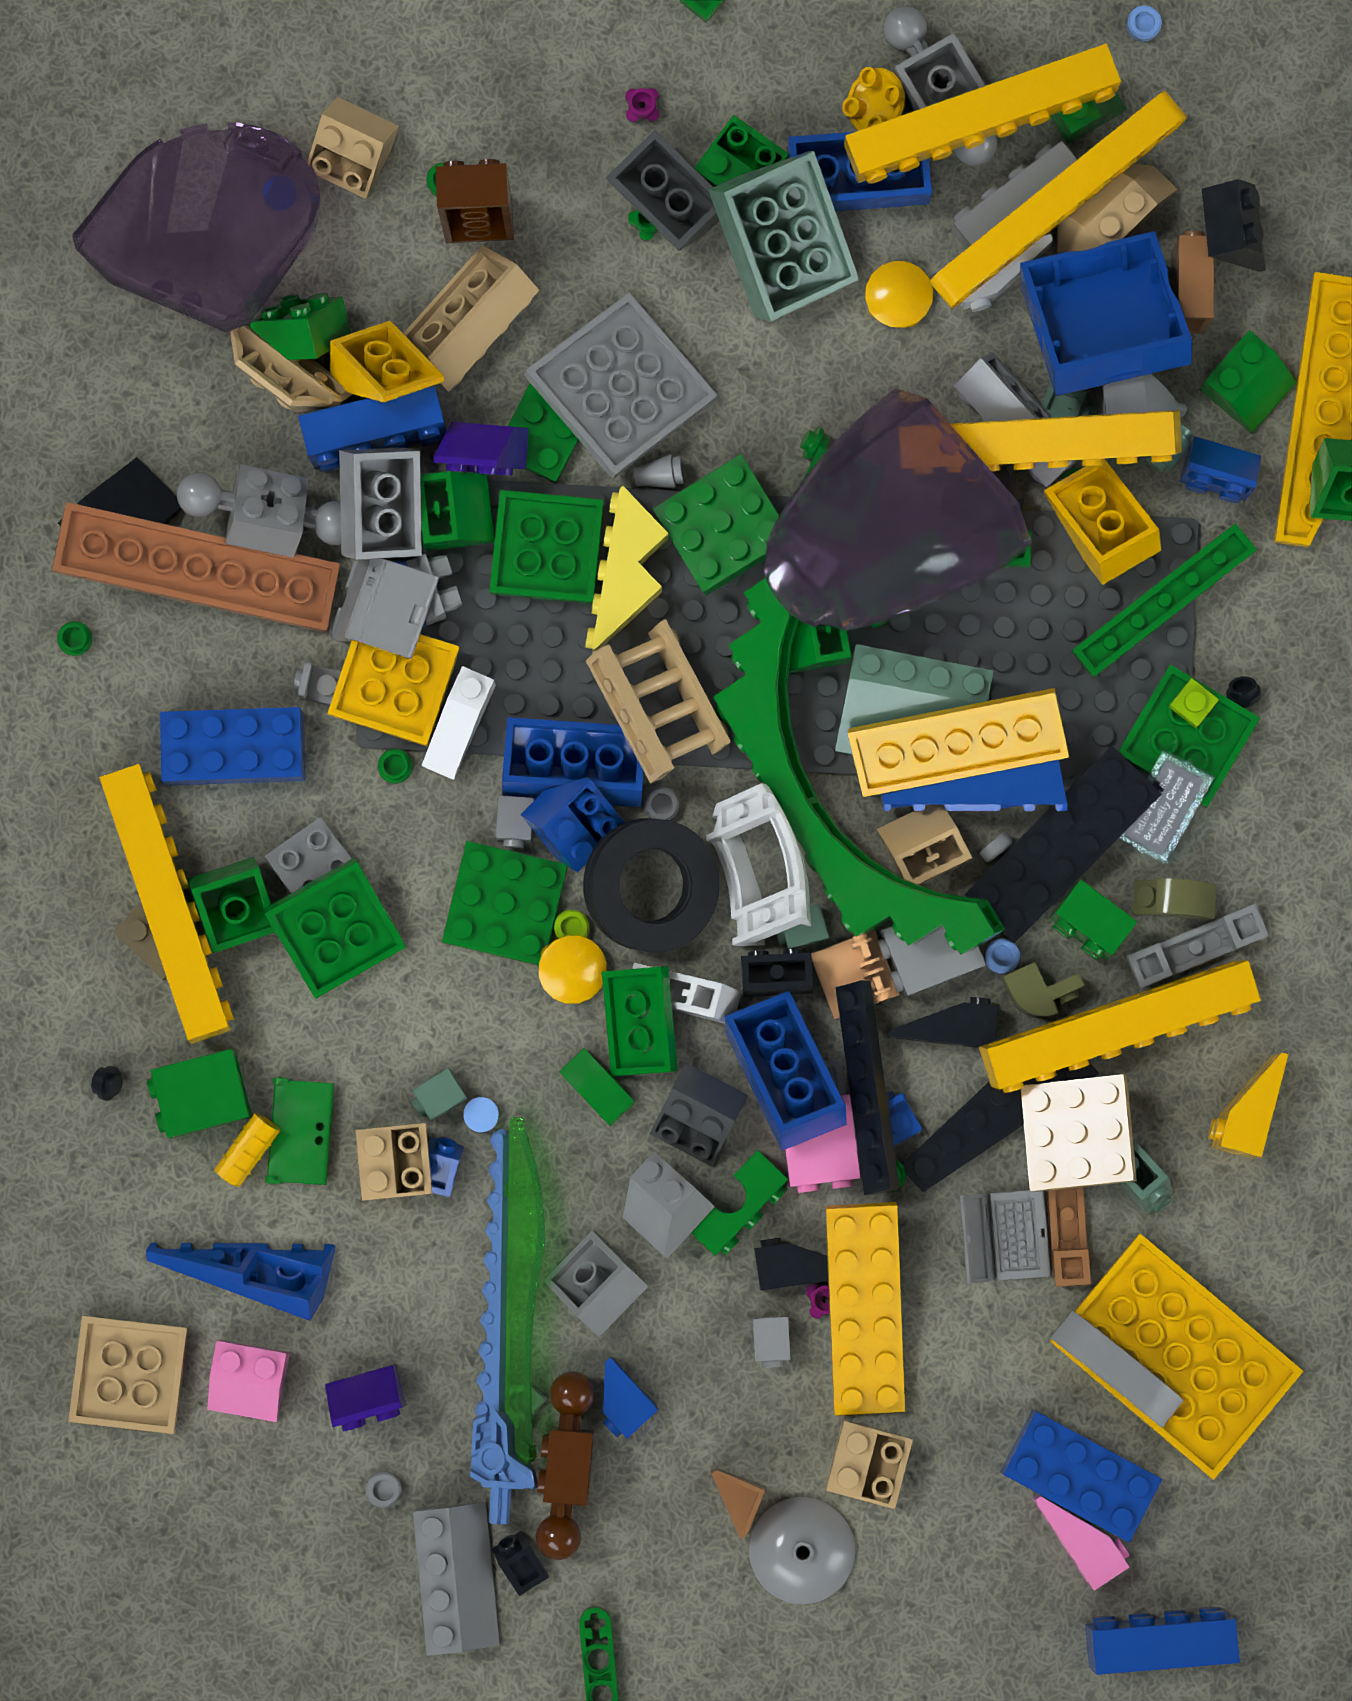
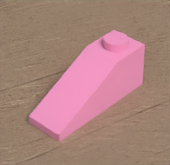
M1037 1494L1032 1497L1091 1589L1095 1591L1130 1568L1125 1561L1130 1555L1119 1538L1112 1541L1107 1534L1041 1495Z

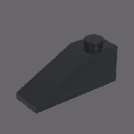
M970 997V1003L963 1002L892 1028L888 1031V1038L979 1048L980 1046L995 1042L999 1006L991 1005V999Z
M781 1237L760 1240L761 1247L754 1248L760 1291L828 1281V1261L826 1255L790 1243L782 1244Z

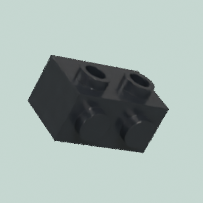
M800 948L785 949L783 954H769V951L757 950L748 952V956H741L743 997L773 996L790 991L791 995L813 993L811 952L804 953V949Z

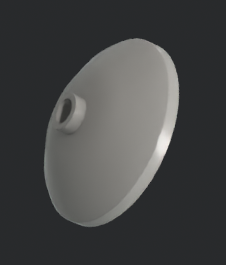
M792 1497L774 1504L758 1519L750 1537L749 1557L756 1578L770 1594L780 1600L793 1604H812L830 1597L846 1582L854 1564L855 1542L847 1521L833 1506L816 1498ZM800 1546H806L810 1550L809 1556L805 1559H800L796 1555V1550Z

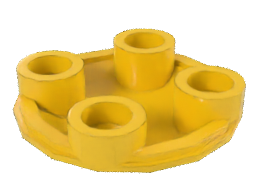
M865 67L852 84L848 97L842 104V110L845 116L850 117L851 123L859 131L901 116L905 107V92L902 82L894 72L885 68Z
M892 261L881 265L871 274L866 284L865 300L869 314L889 327L905 328L916 326L927 315L933 302V288L929 283V277L920 267L907 261Z
M566 935L554 940L542 949L538 976L543 989L553 999L565 1004H579L591 999L601 989L603 985L602 972L607 971V962L602 950L591 939L580 935Z

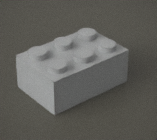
M405 447L339 450L342 555L356 560L422 556L420 451Z

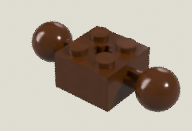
M577 1371L562 1373L553 1381L550 1388V1400L553 1407L560 1413L559 1427L552 1426L550 1434H544L542 1437L541 1457H547L546 1470L541 1469L539 1471L537 1493L544 1494L543 1502L551 1503L550 1516L545 1518L537 1528L536 1543L542 1554L553 1560L567 1559L578 1550L581 1543V1531L578 1524L571 1518L572 1505L586 1506L588 1502L594 1430L580 1429L581 1415L586 1413L593 1405L595 1389L591 1380L583 1373Z

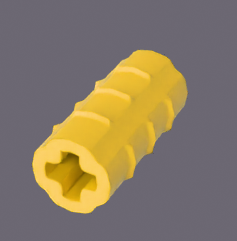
M255 1112L247 1124L243 1125V1129L237 1138L233 1139L232 1145L223 1154L214 1171L231 1185L240 1187L247 1176L251 1174L258 1161L261 1160L268 1147L272 1146L271 1143L280 1132L279 1127L265 1116Z

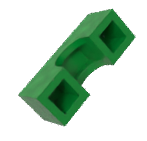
M758 1150L733 1175L745 1189L746 1199L742 1208L734 1213H723L714 1207L691 1232L714 1256L719 1252L726 1255L739 1242L735 1235L741 1228L745 1226L750 1230L763 1217V1214L759 1211L768 1200L774 1205L788 1190L783 1185L788 1179Z

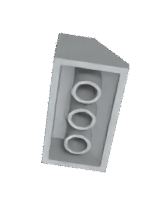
M486 1502L415 1509L413 1517L427 1656L466 1652L500 1645Z

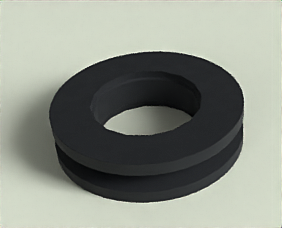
M653 818L631 820L610 830L596 844L589 856L583 879L586 907L599 930L621 946L652 953L677 949L698 936L706 927L715 911L720 888L716 861L706 843L695 832L682 824ZM649 849L661 850L670 855L679 866L683 878L682 895L676 907L665 917L654 921H644L632 915L623 904L619 891L620 877L627 862L637 853Z

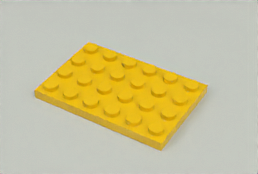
M1138 1233L1074 1312L1107 1336L1184 1400L1166 1424L1161 1428L1083 1363L1074 1358L1055 1341L1049 1340L1050 1343L1212 1480L1218 1476L1304 1372L1141 1233Z

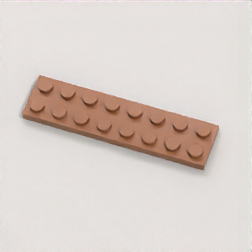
M66 502L51 572L326 632L340 563L295 554L293 558L225 544L226 538Z

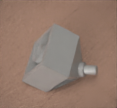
M1152 374L1095 387L1098 415L1180 410V417H1182L1187 412L1186 405L1177 402L1172 394Z

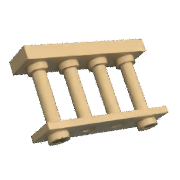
M666 619L659 622L648 633L651 638L650 641L618 655L613 653L608 644L597 649L586 660L650 784L662 779L674 769L673 759L706 744L712 755H714L731 742L726 725L716 715L679 645L677 633L674 629L670 628ZM658 652L667 671L634 686L630 684L623 672V667ZM675 683L684 701L652 716L646 715L639 702V698ZM691 714L700 732L668 747L663 746L655 729Z

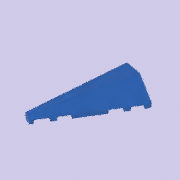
M1059 760L881 794L884 811L905 806H913L914 811H924L926 804H944L946 811H1000L1001 808L1023 806L1024 811H1034L1036 805H1055L1057 811H1067V800Z
M150 1243L146 1249V1258L149 1262L311 1321L324 1298L335 1253V1245L324 1244V1250H304L302 1244H292L291 1250L269 1249L268 1243H214L213 1249H193L191 1243H181L180 1249H160L157 1243Z

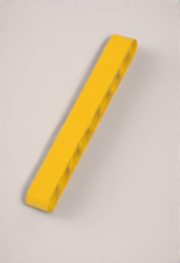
M1166 90L1161 92L933 276L929 283L951 309L955 308L1185 122L1188 116Z

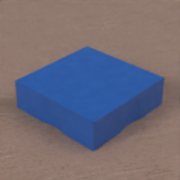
M1155 231L1106 242L1103 245L1088 250L1064 252L1020 263L1021 289L1055 396L1192 364V338L1179 300L1169 285L1168 268Z

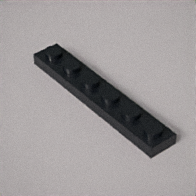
M860 980L835 988L864 1195H877L899 1190L900 1187L871 981Z

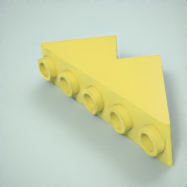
M624 486L620 488L619 493H612L609 512L615 513L613 527L607 526L603 546L609 547L607 560L600 561L597 580L603 581L601 594L595 593L591 614L597 615L595 628H588L585 648L592 649V653L604 647L662 593V586L647 572L642 564L669 540V533Z

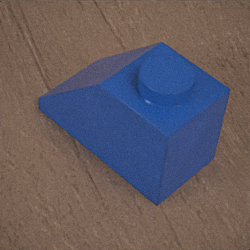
M609 1357L605 1361L603 1413L607 1418L603 1423L616 1437L623 1434L627 1439L656 1413L659 1408L612 1357Z

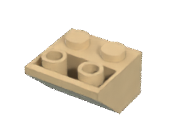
M337 97L321 115L305 170L367 199L391 152L399 126Z
M927 804L924 811H913L876 829L898 875L919 885H923L970 862L972 859L956 824L943 804Z
M426 1123L356 1130L362 1201L433 1194Z
M842 1419L825 1490L895 1509L913 1439Z

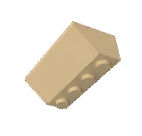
M481 245L403 334L444 375V382L436 385L449 392L462 381L465 373L473 364L485 355L486 350L497 337L508 329L509 324L521 310L531 303L532 298L539 289L517 264Z

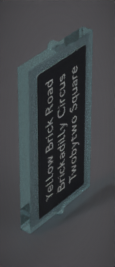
M1163 749L1147 778L1162 795L1118 839L1135 847L1139 854L1144 852L1166 864L1214 780V776L1192 765L1193 762L1191 760L1184 761Z

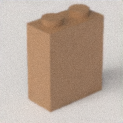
M1187 231L1184 235H1179L1171 251V289L1179 300L1189 332L1193 334H1205L1214 318V258L1208 257L1207 237L1203 231Z

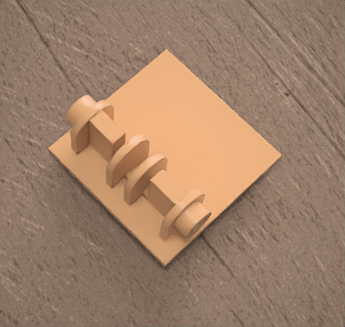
M875 930L811 953L814 968L834 1020L840 1018L835 987L860 980L871 981L874 1004L900 995L899 992L897 993L891 979V971L887 960H884L877 943L879 939Z

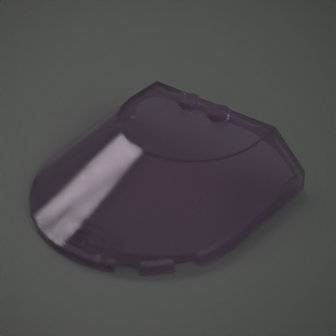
M228 122V129L208 131L206 123L179 130V137L166 143L159 139L141 151L129 163L73 233L72 237L75 249L110 284L221 331L229 332L252 323L306 247L318 222L320 191L313 167L309 166L303 159L301 150L281 135L258 126Z

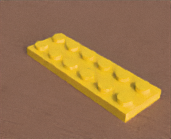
M1055 688L848 728V737L863 797L1069 758V750Z
M897 1203L825 1206L834 1415L905 1412Z

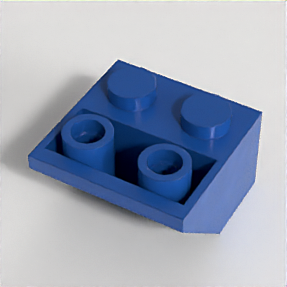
M1194 436L1188 449L1179 482L1187 484L1186 489L1196 493L1205 494L1207 490L1219 493L1220 499L1230 503H1239L1240 500L1246 501L1257 484L1261 455Z
M588 777L544 790L520 814L553 856L576 873L587 863L594 847L601 838L610 830L625 823Z

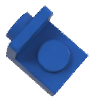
M892 1090L886 1095L893 1144L895 1146L922 1131V1128L909 1107L904 1093L896 1096Z
M445 1137L430 1138L428 1147L432 1191L435 1194L450 1197L464 1146L456 1144L454 1140Z

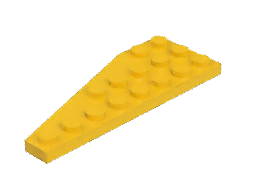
M1314 272L1312 275L1273 542L1305 548L1310 546L1323 521L1322 518H1311L1309 514L1312 466L1324 438L1352 440V277Z

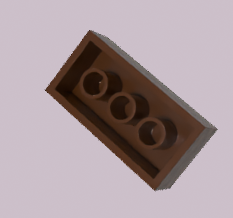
M496 159L480 160L477 165H465L462 161H447L443 163V166H435L437 209L446 243L514 240L513 204L506 163H500Z

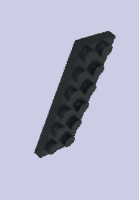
M1112 745L1065 792L1067 811H1057L1056 806L1052 805L964 894L966 897L987 899L1005 928L1002 933L1013 943L1162 795Z

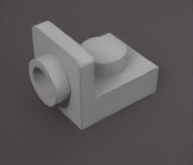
M305 661L303 670L298 669L296 672L294 689L298 690V696L302 700L330 706L341 671L314 666L313 663Z

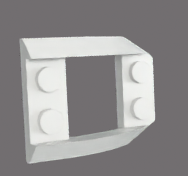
M761 783L717 803L712 818L717 819L713 832L706 835V840L713 844L722 864L729 891L731 919L737 920V937L732 939V945L761 946L765 945V938L799 924L811 926L809 884L804 859L794 831L770 787L767 784ZM771 821L782 849L788 888L762 899L740 834Z

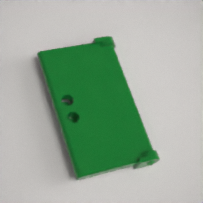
M281 1076L273 1078L274 1094L271 1121L279 1127L280 1132L271 1143L272 1146H269L267 1176H265V1183L270 1185L275 1183L284 1184V1182L327 1185L335 1083L292 1081V1079Z

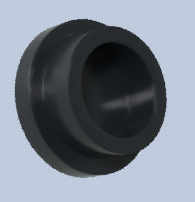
M1247 676L1233 679L1226 691V698L1243 708L1252 706L1261 698L1260 686L1253 678Z
M114 1066L100 1067L94 1073L91 1089L101 1100L109 1101L120 1092L123 1080L119 1069Z

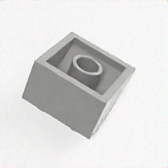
M654 1151L630 1177L623 1219L668 1259L715 1206Z
M593 1231L543 1280L561 1301L598 1337L648 1287Z

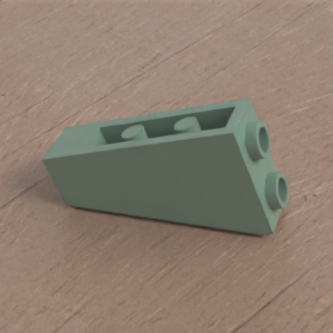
M1133 1139L1137 1181L1119 1184L1148 1216L1152 1211L1156 1213L1162 1211L1171 1202L1172 1198L1170 1196L1173 1194L1169 1177Z

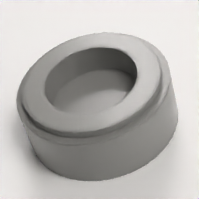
M657 787L648 793L645 799V811L650 818L670 821L677 815L679 799L673 790L666 787Z
M1004 831L986 846L979 855L986 863H990L1013 843V839Z
M383 1471L376 1473L369 1479L366 1486V1495L369 1501L380 1508L394 1505L402 1494L401 1482L391 1472Z

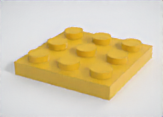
M420 634L412 659L359 641H351L327 714L428 747L460 647Z

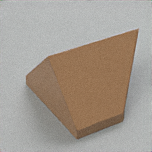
M716 1468L711 1471L712 1477L741 1539L747 1536L765 1493V1488L763 1485Z

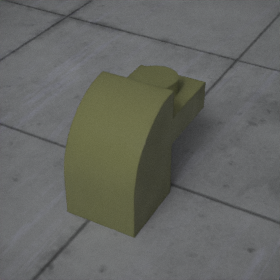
M1174 878L1135 880L1133 914L1139 916H1173L1182 919H1215L1217 884Z
M1036 962L1001 978L1007 994L1015 1007L1024 1014L1036 1018H1046L1058 1014L1059 1012L1053 1000L1058 999L1060 1005L1079 997L1077 990L1085 986L1078 973L1047 987Z

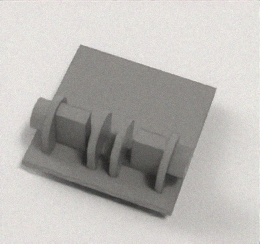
M321 817L264 856L290 893L352 859Z

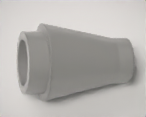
M673 454L649 463L634 466L633 469L637 487L677 488L678 484L686 482L682 456L674 457Z

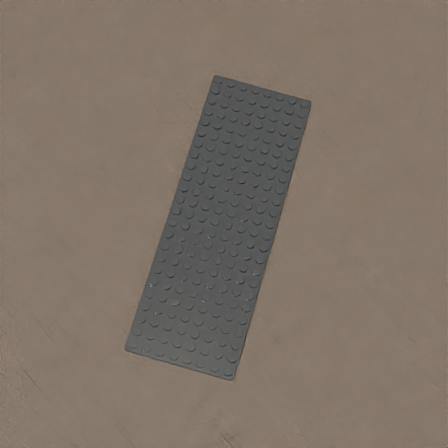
M488 480L494 538L500 490L604 500L595 593L601 594L603 581L597 580L601 560H607L609 547L603 546L607 526L613 527L615 513L609 512L612 493H619L621 487ZM626 488L662 527L663 525L653 508L680 492L678 490ZM767 495L789 531L809 544H815L841 561V566L823 591L839 589L841 595L844 582L932 529L935 530L956 564L952 572V578L949 579L950 583L933 594L930 589L919 597L920 601L916 605L905 611H902L900 607L892 611L891 619L876 629H872L871 625L862 630L841 596L851 652L850 663L789 673L788 677L791 728L805 772L858 775L853 755L835 752L856 644L993 670L988 701L1055 688L1069 750V758L1059 759L1065 787H1071L1111 745L1117 751L1119 750L1170 664L1192 677L1195 600L1093 679L1071 651L1197 553L1199 524L1193 518L1149 516L1159 528L1161 551L1102 585L1081 557L1055 511L1022 509L1020 518H1017L1013 523L998 525L989 529L943 514L940 509L941 505L877 501L857 545L854 546L791 523L794 497ZM421 526L422 555L426 554L428 559L447 555L453 575L438 580V591L457 586L463 604L455 610L445 613L446 619L422 627L420 633L460 647L430 742L462 666L493 679L496 684L466 754L504 756L507 717L619 725L586 663V660L593 654L592 649L585 648L588 628H595L597 615L591 614L593 604L491 595L489 590L494 543L426 551ZM997 530L1032 531L1030 568L995 567ZM669 537V540L642 564L647 572L662 586V593L606 645L609 644L613 653L617 655L650 641L651 638L648 633L659 622L666 619L670 628L674 629L677 633L679 645L716 715L726 725L728 737L731 741L714 755H712L706 744L673 759L672 764L752 769L753 763L747 753H743L734 741L735 733L729 723H725L718 715L716 710L717 703L713 696L746 675L745 672L740 671L735 666L731 658L733 652L728 646L761 623L748 610L746 604L748 600L744 592L774 571L783 569L765 559L705 596ZM418 556L392 557L382 559L389 560L392 562L399 561V563L415 559ZM794 577L804 595L821 592ZM658 652L623 667L625 676L633 686L667 671ZM675 683L639 698V702L648 716H652L684 701ZM691 714L655 729L661 744L665 747L700 732ZM357 725L356 744L360 748L425 752L429 748V745L426 747ZM1135 767L1151 784H1153L1155 780L1154 777Z

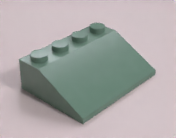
M809 151L739 175L708 190L755 318L771 322L859 280L814 151Z
M856 644L835 752L853 755L848 737V728L988 701L994 671Z

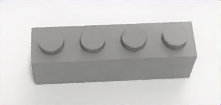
M1063 141L1054 147L1051 143L1043 147L1035 155L1036 161L1028 167L1024 164L1020 165L1008 175L1009 181L1000 188L998 185L992 186L981 196L983 200L973 209L968 205L955 215L954 219L956 222H954L951 232L965 249L970 247L1077 160Z
M993 352L980 358L954 385L959 391L961 400L967 406L974 408L983 417L982 421L1052 417ZM1068 460L1069 466L1060 468H1048L1047 462H1034L1035 468L1028 469L1034 480L1048 487L1058 481L1078 460Z

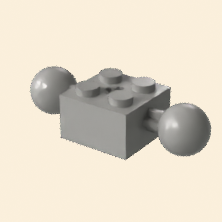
M900 6L893 9L887 15L883 27L886 40L896 49L907 50L911 58L895 66L894 73L902 82L905 101L912 112L986 86L954 33L928 47L924 40L927 34V22L924 15L918 9L911 6ZM937 81L940 85L945 83L947 85L946 88L939 89L934 84ZM993 135L985 138V142L975 148L966 149L965 146L954 149L955 154L967 165H983L994 156L997 149V137Z
M240 464L232 491L221 489L216 479L202 472L187 475L182 479L177 488L178 503L182 510L191 516H208L216 509L229 511L225 544L294 558L302 536L303 527L313 528L323 542L330 545H341L340 501L327 502L319 509L305 507L309 478Z

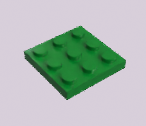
M742 454L653 508L705 596L794 542V539Z
M500 490L489 593L491 595L593 604L604 500Z
M1170 664L1118 751L1132 765L1155 779L1166 760L1204 779V783L1194 802L1207 808L1260 720V717L1194 679L1217 697L1219 701L1197 728L1193 727L1170 709L1169 705L1189 680L1194 678Z
M466 841L442 943L539 966L542 949L550 943L568 866L551 860Z
M355 857L263 909L264 914L315 999L406 948L404 941Z

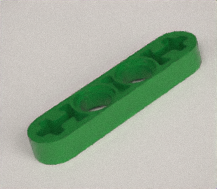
M592 1606L582 1613L579 1622L586 1701H594L591 1694L593 1688L597 1685L608 1686L612 1691L610 1701H619L610 1614L602 1607ZM592 1613H598L599 1619H605L606 1624L600 1626L599 1633L600 1639L608 1637V1643L595 1642L586 1645V1638L593 1639L592 1627H586L585 1621L591 1619ZM594 1649H603L607 1652L609 1662L604 1668L596 1669L590 1665L588 1656Z

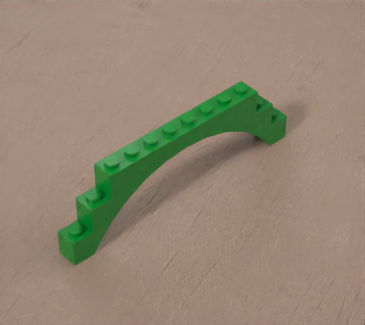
M789 569L776 570L745 591L744 595L748 600L746 603L747 608L752 616L760 620L761 623L728 645L733 652L731 658L735 666L740 671L745 672L746 675L713 696L717 703L716 710L720 718L731 726L735 733L734 741L743 753H747L753 763L751 768L755 777L770 787L779 802L798 843L800 842L806 852L805 860L808 866L819 874L824 883L823 890L830 901L835 902L841 911V920L845 928L849 932H853L857 937L870 932L891 918L894 922L892 927L895 934L909 946L920 942L944 927L946 930L945 938L952 949L958 950L960 955L972 951L1004 931V926L987 899L941 893L903 879L871 859L840 830L818 800L804 771L790 722L788 677L791 649L806 597Z

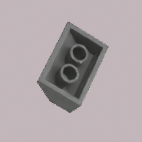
M656 130L606 177V180L678 251L704 236L719 221L708 191L713 186Z

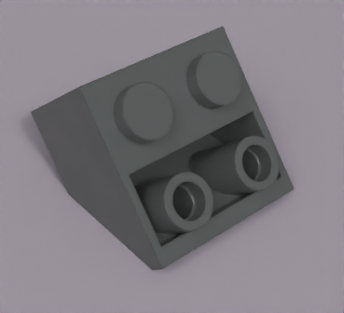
M686 1063L650 1135L712 1166L748 1095Z

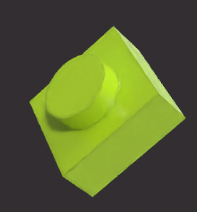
M1191 678L1169 705V708L1193 727L1197 728L1219 699Z

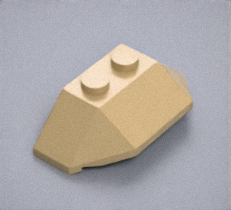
M1131 165L1057 225V254L1088 250L1103 245L1106 242L1131 237L1178 189L1154 166Z
M246 310L232 318L229 326L235 365L250 378L255 386L267 390L276 397L279 404L283 407L291 409L295 413L326 409L342 405L354 397V394L348 393L328 370L313 359L287 360L251 329L249 322L257 317L250 311Z

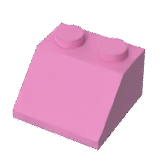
M217 1340L209 1378L207 1410L277 1422L290 1352Z

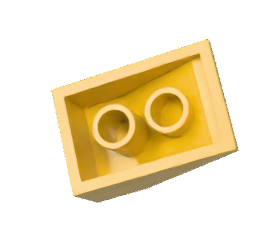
M390 320L330 341V374L348 393L384 403L444 382V375Z
M1103 458V465L1085 466L1044 490L1045 496L1081 557L1102 585L1161 551L1159 528L1105 458Z
M1281 1052L1271 1055L1223 1109L1219 1117L1212 1119L1208 1132V1139L1213 1140L1211 1148L1251 1159L1262 1157L1289 1054Z

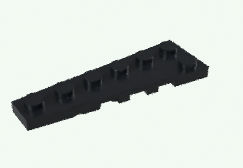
M1090 1063L1086 1067L1071 1071L1068 1067L1056 1070L1057 1076L1051 1079L1037 1082L1036 1078L1023 1081V1085L1094 1078L1099 1072ZM988 1082L902 1163L906 1175L922 1192H925L1023 1126L1021 1089L1004 1093L1003 1089L993 1088L990 1082Z

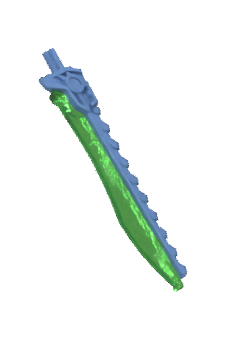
M515 1116L509 1121V1135L507 1130L500 1129L493 1133L490 1140L497 1153V1160L491 1163L488 1170L495 1182V1190L493 1192L490 1191L487 1198V1203L494 1216L493 1220L488 1222L485 1229L492 1243V1250L487 1251L483 1260L490 1272V1280L488 1282L485 1281L481 1291L489 1305L488 1310L483 1312L480 1319L487 1333V1340L481 1342L478 1350L485 1363V1370L479 1373L476 1380L483 1392V1401L478 1402L475 1409L477 1416L473 1420L470 1477L479 1481L483 1487L491 1488L489 1523L510 1524L511 1489L523 1490L527 1488L536 1489L538 1487L536 1471L530 1465L537 1458L536 1446L533 1443L531 1355L535 1300L545 1247V1219L537 1165L524 1126L525 1120L522 1117Z

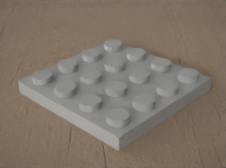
M630 292L526 369L524 373L526 379L612 479L708 407L718 397L715 391Z

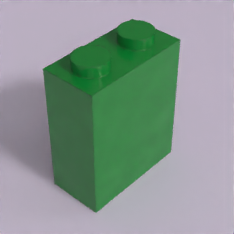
M234 1049L150 1070L152 1078L147 1079L148 1090L152 1099L157 1098L160 1112L155 1113L159 1132H165L166 1137L169 1139L252 1117L237 1053Z

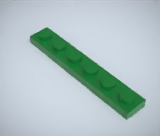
M1236 523L1076 646L1071 653L1093 679L1249 558L1257 549Z

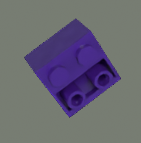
M451 422L434 454V462L446 463L447 471L513 476V469H526L529 428Z
M396 1364L325 1384L332 1427L341 1425L343 1432L364 1426L366 1424L365 1418L375 1415L377 1422L400 1415L399 1409L407 1405Z

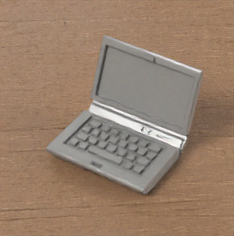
M382 558L358 559V561H354L345 586L348 588L344 604L342 608L338 607L329 633L332 635L331 639L335 641L355 640L412 659L439 577Z
M1027 1190L990 1193L997 1280L1051 1276L1044 1191L1031 1192ZM988 1194L960 1195L967 1284L995 1281ZM1041 1229H1044L1045 1237H1042Z

